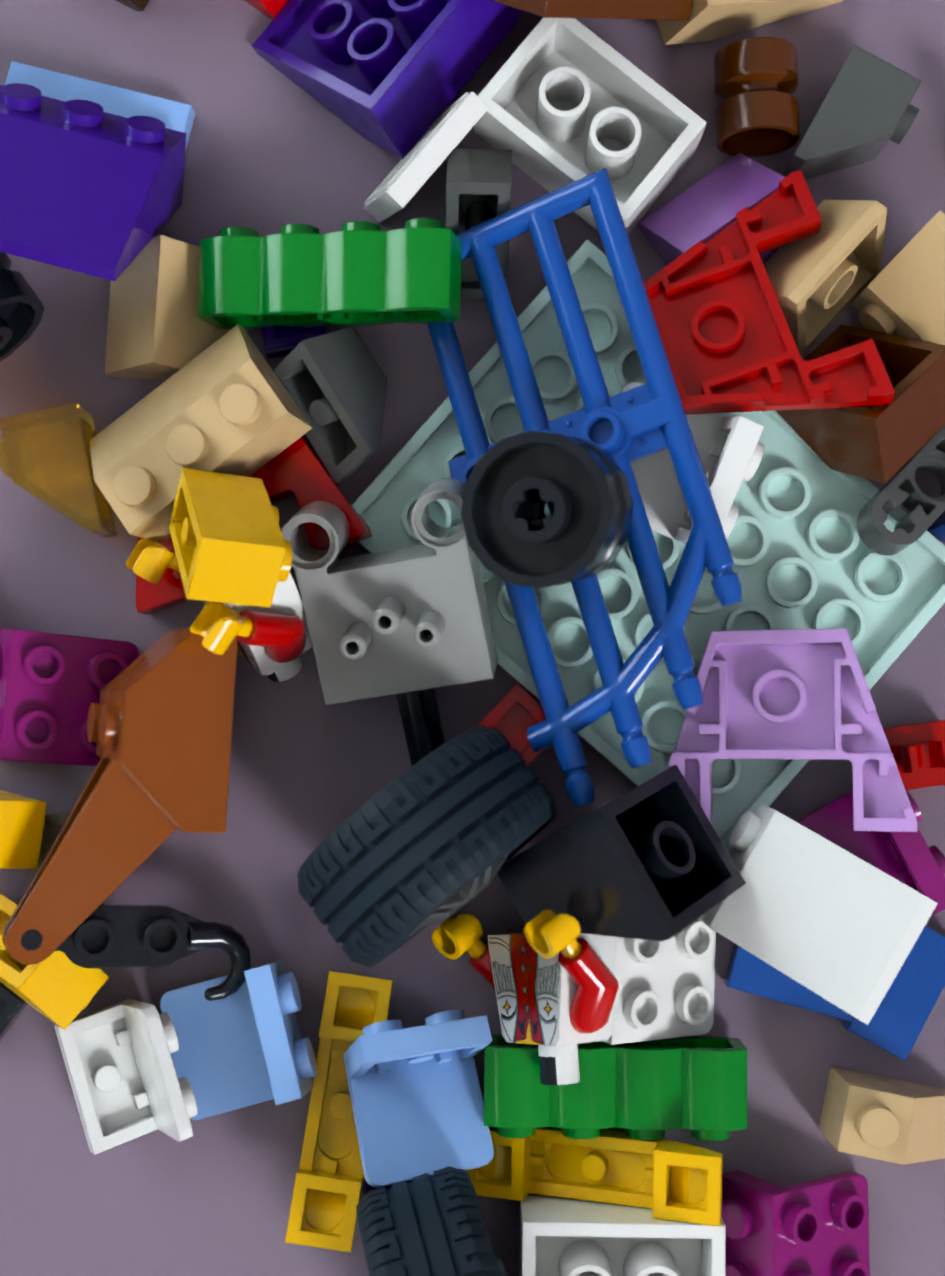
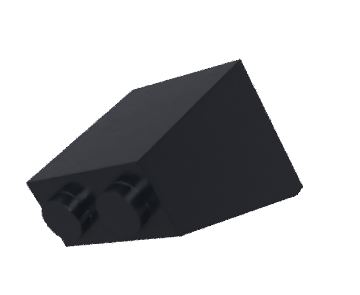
M677 765L672 766L506 861L498 872L500 880L525 924L543 910L548 909L556 915L568 914L573 916L579 922L581 933L653 941H665L674 937L746 884Z

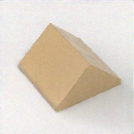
M824 199L817 206L822 218L820 232L780 246L764 263L801 357L881 272L887 207L877 200Z
M158 235L150 240L116 281H111L105 375L107 377L167 380L231 330L215 328L198 317L199 246L164 235Z

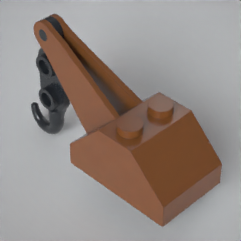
M189 628L168 631L100 690L99 703L90 704L87 718L88 742L97 743L96 755L100 758V761L11 918L4 926L2 933L3 944L17 962L27 965L37 964L48 958L54 951L64 952L70 961L83 968L164 967L200 950L218 948L226 951L230 956L232 963L231 971L227 979L220 985L206 989L204 993L205 999L208 1001L225 999L238 991L245 982L244 971L249 970L251 966L250 949L243 935L232 926L217 922H204L166 905H101L176 829L185 833H226L238 646L237 637H235L224 654L219 655L206 649L202 645L204 637L192 633Z

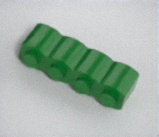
M430 218L411 219L405 222V228L387 232L381 231L380 225L367 221L347 222L342 225V231L319 234L318 228L305 224L284 225L280 228V234L259 237V233L250 228H222L220 236L200 240L198 317L215 328L232 329L237 324L241 325L244 329H258L272 326L320 327L334 324L367 326L396 322L435 324L460 321L462 243L452 229L445 228L443 222Z
M502 1034L491 1035L492 1042L484 1048V1126L497 1127V1134L503 1137L527 1138L535 1135L536 1128L550 1126L561 1128L562 1135L569 1138L592 1139L600 1136V1129L617 1127L626 1129V1135L631 1138L657 1140L665 1137V1130L683 1128L690 1129L691 1136L707 1141H722L730 1138V1131L747 1129V1048L738 1038L690 1036L614 1045L602 1041L577 1044L580 1082L565 1085L540 1084L538 1045L507 1043Z

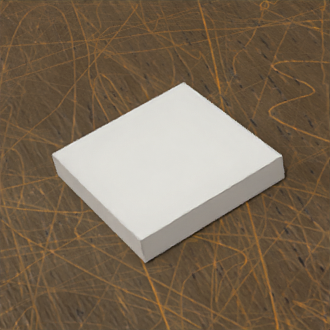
M473 91L462 95L440 114L405 158L398 162L364 202V209L378 223L403 209L489 107Z

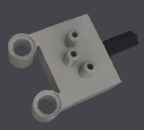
M442 478L432 482L415 503L411 513V526L415 536L423 543L422 545L339 559L338 555L345 548L350 537V524L345 513L338 506L327 501H314L304 505L283 526L281 531L284 540L290 541L292 546L291 566L295 569L325 704L331 705L396 694L412 766L445 743L434 688L494 679L498 662L479 560L468 545L463 521L452 528L442 527L431 519L428 512V504L436 499L452 501L462 511L465 483L454 478ZM314 522L321 525L328 533L330 547L325 550H317L310 547L301 535L302 524Z

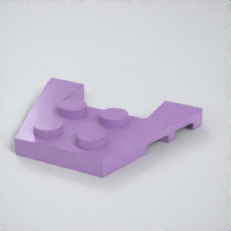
M847 628L711 631L697 674L702 688L703 704L686 709L687 713L668 765L669 768L677 765L712 826V764L717 759L849 760L853 765L854 831L917 832V820Z

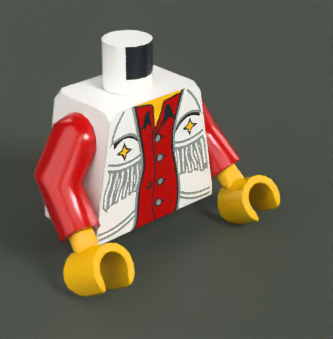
M142 539L136 544L125 564L136 575L156 585L159 584L168 567L173 569L175 579L182 580L176 554L158 542L148 539ZM289 573L285 582H277L270 608L204 601L206 606L189 630L204 637L202 645L215 654L223 655L235 637H237V652L261 676L267 675L273 682H282L293 678L299 673L302 668V661L299 655L312 648L302 600L291 573Z
M548 909L543 910L524 926L523 933L488 935V941L486 942L480 939L483 935V929L480 921L474 915L460 914L454 919H447L432 932L431 938L438 951L451 960H456L467 951L471 956L469 964L493 987L497 999L502 1036L506 1042L538 1045L540 1084L565 1085L580 1082L577 1044L608 1040L613 1033L614 1001L619 988L618 980L615 977L616 937L581 933L579 922L573 916L568 914L556 915Z

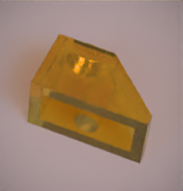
M70 403L1 418L0 424L3 439H0V466L7 477H11L12 482L88 531L103 538L117 536L111 506L94 482L89 442L96 436L92 415L77 403Z

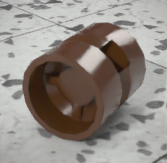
M753 37L738 40L720 49L714 58L715 94L724 97L725 100L717 106L715 111L716 146L718 149L732 156L742 153L748 157H760L776 154L794 146L800 138L799 103L796 97L791 95L798 86L797 50L795 45L785 39L775 37Z

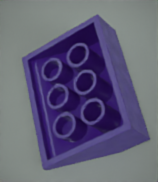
M290 0L252 44V47L258 55L362 137L404 159L526 11L491 0Z
M19 83L0 85V252L116 281L182 205L187 133L165 128L164 122L154 117L132 116L126 118L103 112V107L92 101L76 99L65 102L41 95V91L31 85Z

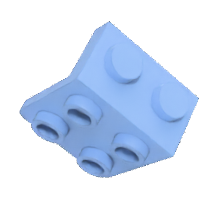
M283 960L244 971L245 982L238 991L225 999L208 1001L205 999L204 993L206 989L220 985L227 979L228 975L171 990L162 996L160 1000L161 1013L167 1012L170 1016L179 1044L178 1051L171 1053L177 1078L186 1077L197 1104L198 1114L190 1119L200 1120L273 1099L275 1100V1105L303 1098L314 1087L312 1078L317 1077V1063L310 1039L308 1037L302 1038L296 1012L301 1011L300 992L293 972L286 973Z
M449 1010L427 1017L425 1019L426 1025L404 1029L401 1020H386L373 1023L362 1029L363 1035L359 1036L343 1054L364 1177L370 1186L380 1188L404 1180L410 1182L413 1181V1177L425 1173L431 1176L434 1174V1171L448 1166L465 1171L483 1167L491 1162L494 1156V1148L489 1126H484V1102L474 1056L492 1042L487 1015L465 1019L463 1010Z

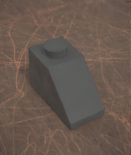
M854 45L782 176L786 177L790 173L801 169L805 180L875 160L889 140L900 144L919 112V109L911 105L910 102L922 80Z
M454 148L448 155L446 228L452 229L455 235L511 210L512 150ZM509 240L495 246L507 288ZM469 257L461 261L460 299L484 300L472 258Z
M354 326L302 340L274 369V373L313 427L305 435L335 483H339L347 479L380 449L387 378Z

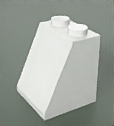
M758 803L753 813L747 811L740 817L729 838V845L733 847L729 855L746 884L699 917V919L712 930L868 1025L938 903L777 810Z

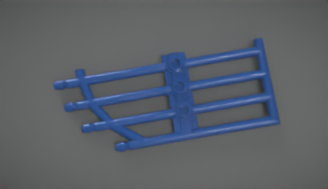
M606 168L456 234L462 243L461 261L469 257L473 261L524 427V432L521 433L537 431L582 438L608 452L626 475L634 504L630 535L627 538V543L653 627L624 663L597 575L571 582L603 685L569 707L534 588L510 584L504 580L546 719L527 728L528 741L534 752L541 751L552 745L554 746L561 772L566 775L565 786L568 795L575 807L594 802V786L590 774H587L585 771L587 763L577 732L607 713L611 712L617 734L622 736L621 747L630 767L636 768L651 763L650 746L647 737L641 731L643 724L633 694L663 657L669 675H672L674 678L672 686L683 710L703 704L702 688L698 676H695L693 673L695 666L683 628L705 569L707 568V571L713 576L711 584L715 596L722 607L742 601L741 583L738 574L732 570V565L734 564ZM587 205L591 206L647 381L646 384L613 397H609L554 220ZM528 231L531 233L585 408L552 421L548 420L495 249V246ZM453 322L427 324L466 453L463 456L448 461L452 477L466 483L478 459L498 442L491 445L489 443ZM665 449L669 450L693 524L670 587L630 463ZM547 502L551 518H553V502Z

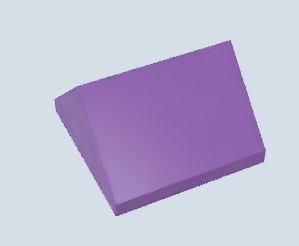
M738 153L639 222L638 227L667 266L700 240L704 244L735 222L736 214L747 206L750 211L778 190L779 181L785 177L750 157ZM779 247L759 254L763 264Z

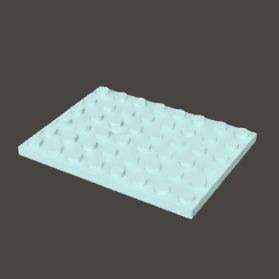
M587 239L567 261L609 397L620 394L621 389L628 383L639 382L646 384L647 381L607 256ZM546 285L520 314L517 320L548 420L552 421L585 408ZM496 342L468 373L490 445L524 432L500 349ZM449 396L352 504L356 512L364 518L371 529L373 537L358 541L370 553L423 544L415 536L411 526V513L415 503L432 482L442 478H453L448 461L466 454ZM776 411L714 413L722 417L741 416L763 425L764 429L758 442L764 444V453L750 481L742 480L733 502V505L738 506V516L734 528L727 539L734 562L732 570L738 574L741 583L742 601L722 607L715 596L711 584L713 576L706 568L683 628L695 666L693 668L694 675L697 676L711 631L847 628L870 690L945 603V546L926 530L918 540L895 555L886 556L873 552L859 537L857 517L861 509L879 491L876 486L867 479L830 469ZM436 499L428 504L429 515L437 525L452 528L462 522L461 511L454 502L447 499ZM546 503L545 509H544L545 515H546L547 518H551V515H550V512H549V509H548V506H547V503ZM898 506L888 514L887 520L883 524L889 531L893 532L895 531V525L907 513ZM652 531L670 587L686 544ZM627 540L616 559L596 574L624 663L653 627ZM479 560L497 651V664L540 701L504 579L487 570ZM567 583L546 588H534L570 707L602 687L601 678L572 584ZM664 657L633 694L643 724L641 731L647 737L650 746L651 763L636 768L630 767L621 747L622 736L617 734L611 712L577 732L582 739L636 786L641 785L669 768L668 763L672 752L675 750L687 713L686 709L683 710L675 696L672 686L674 678L668 673ZM717 759L713 762V828L728 853L733 848L729 845V838L740 817L747 811L753 813L758 803L769 807L809 760Z

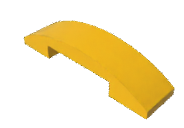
M329 971L318 1036L320 1037L316 1060L317 1077L313 1079L314 1087L311 1091L300 1165L295 1177L285 1243L344 1252L352 1251L357 1223L356 1205L359 1204L361 1198L364 1171L343 1054L359 1036L363 1035L362 1029L364 1027L388 1020L393 980Z
M550 1126L536 1128L535 1135L531 1137L507 1138L497 1134V1127H489L494 1148L493 1159L483 1167L465 1170L471 1179L476 1196L524 1201L530 1193L652 1209V1218L719 1227L721 1224L723 1154L669 1139L640 1140L627 1136L626 1132L600 1129V1136L596 1138L574 1139L563 1136L561 1128Z

